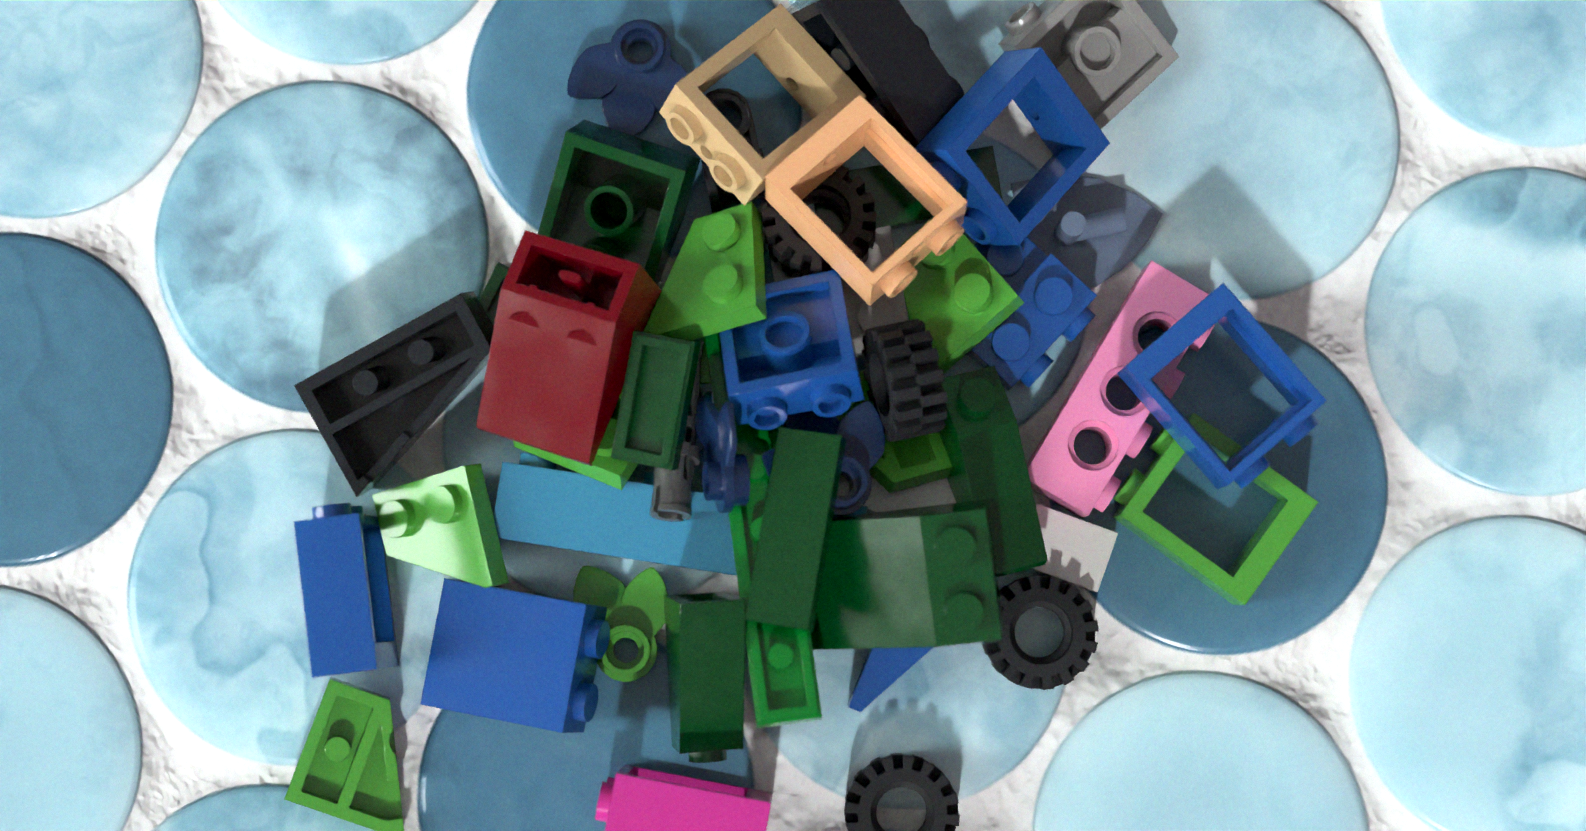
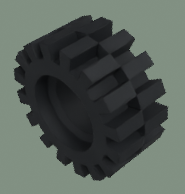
M840 166L836 172L832 173L802 201L807 206L813 203H827L838 209L843 216L844 227L837 237L865 263L868 259L869 248L873 249L875 242V201L871 192H865V182L861 177L857 175L852 180L849 178V168ZM766 200V207H763L762 211L765 244H768L769 255L774 263L779 260L782 271L790 277L794 271L800 273L801 277L834 270Z
M919 319L869 328L865 330V335L862 338V344L865 348L862 350V360L866 364V369H863V373L870 389L867 391L869 401H873L883 425L884 435L886 434V440L889 442L936 433L945 428L944 420L947 419L948 411L943 404L947 402V392L942 388L941 382L945 380L943 369L939 370L937 361L940 357L937 347L932 348L933 337L930 331H926L925 323L922 320L919 321Z
M1040 575L1023 577L1014 580V582L1003 586L999 590L1004 625L1002 640L987 641L982 646L985 655H988L994 669L1007 678V680L1019 686L1048 690L1062 684L1066 685L1075 680L1073 677L1079 672L1085 671L1090 664L1088 660L1091 654L1096 652L1098 642H1095V633L1099 629L1098 622L1094 620L1091 612L1094 609L1089 600H1085L1082 597L1079 589L1072 584L1061 581L1062 579ZM1035 607H1043L1054 612L1060 619L1063 627V638L1059 647L1053 653L1044 657H1032L1021 650L1015 638V626L1019 617L1025 611Z
M893 753L883 758L878 757L870 761V764L863 770L860 769L855 775L852 785L848 787L844 809L845 823L848 831H885L877 820V805L887 791L897 787H907L915 790L925 802L926 817L922 826L917 831H955L956 826H959V802L951 782L938 767L926 761L923 757L913 754L903 755L901 753Z

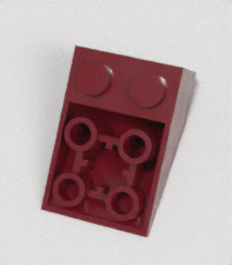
M525 230L500 290L476 427L479 430L592 466L624 386L633 331L644 330L662 291L643 267L638 263Z

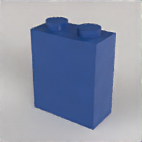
M444 578L420 704L560 733H584L586 722L592 720L598 704V687L593 682L597 660L604 656L610 638V625L608 621H605L607 607L495 586L484 588L466 581Z

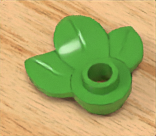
M592 566L581 567L577 575L573 590V601L607 607L605 621H608L610 625V638L604 656L597 660V664L604 674L614 680L629 682L640 679L655 664L658 653L655 635L665 624L664 595H668L666 585L655 568L650 567L639 573L627 587L621 580L609 572ZM623 638L634 640L638 646L637 657L628 663L620 661L615 654V646Z

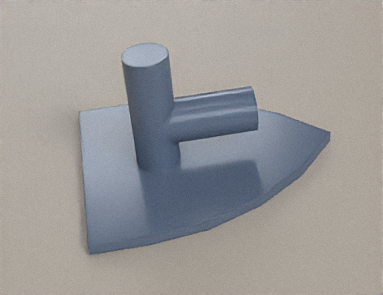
M1080 176L1027 237L1046 255L1053 254L1086 286L1092 289L1121 271L1146 245L1163 213L1129 190L1105 180ZM1030 180L1010 184L1013 199Z

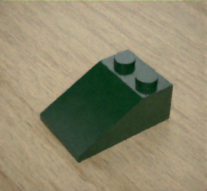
M583 120L565 132L538 234L638 263L654 282L659 285L686 211L701 158Z
M988 499L833 517L813 632L810 631L813 650L941 647L1002 640L1004 625Z

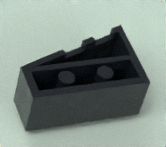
M796 0L786 8L866 95L865 100L913 148L926 137L964 96L961 85L948 74L931 49L927 35L919 26L914 24L899 0Z
M474 291L460 293L294 385L356 497L372 490L487 365L494 327Z

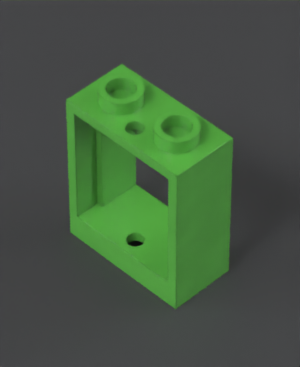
M1196 413L1186 416V419L1222 460H1228L1242 448ZM1163 427L1149 447L1157 455L1146 471L1141 473L1134 468L1115 493L1113 499L1121 505L1112 518L1231 604L1246 605L1318 504V501L1271 467H1268L1253 482L1278 499V501L1226 572L1143 512L1185 453Z

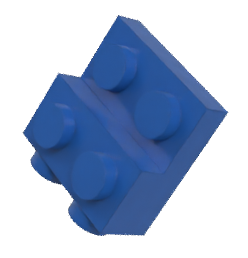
M1028 237L1019 246L982 245L977 242L974 245L1025 303L967 354L982 368L995 366L1001 383L1007 391L1019 380L1029 388L1054 361L1045 351L1062 334L1071 343L1096 316L1087 306L1097 295L1053 254L1046 255Z
M835 270L765 284L767 318L719 332L728 397L730 402H733L734 415L738 425L749 423L751 427L758 430H771L784 424L787 415L813 410L818 416L835 417L845 413L850 408L851 402L864 400L841 276Z

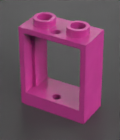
M625 764L616 773L615 778L608 777L607 782L603 781L595 820L606 822L605 831H766L773 793Z

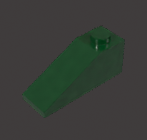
M995 366L945 377V380L941 382L942 388L947 392V402L943 404L948 412L947 419L944 420L945 428L939 434L953 466L947 480L956 503L988 499L997 577L1045 565L1048 558L1017 420Z

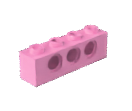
M1152 260L1142 269L1027 462L1033 490L1080 518L1089 516L1093 508L1100 512L1106 509L1121 484V480L1113 476L1115 470L1125 454L1133 459L1138 455L1153 430V426L1144 422L1150 411L1138 397L1135 405L1130 410H1120L1110 404L1106 396L1107 383L1111 378L1119 377L1117 373L1143 352L1138 342V333L1141 326L1155 325L1166 332L1209 295L1208 293ZM1215 324L1194 341L1189 348L1198 352ZM1188 347L1152 377V380L1169 399L1173 397L1184 378L1185 373L1177 369V366ZM1080 431H1093L1103 439L1105 454L1098 464H1087L1077 457L1074 451V440Z

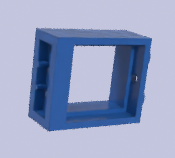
M1042 47L1005 51L914 149L967 201L964 220L961 226L973 240L982 245L1019 246L1110 142ZM1013 100L1053 155L1006 206L967 154L966 150Z
M1224 283L1117 373L1217 489L1228 486L1233 481L1242 489L1252 482L1271 464L1264 454L1282 439L1291 447L1308 434L1319 423L1312 413L1327 401ZM1217 322L1290 404L1285 411L1225 462L1152 380V377Z
M351 503L312 507L313 519L294 521L312 678L399 666L386 552L378 517L363 514L362 506H351Z

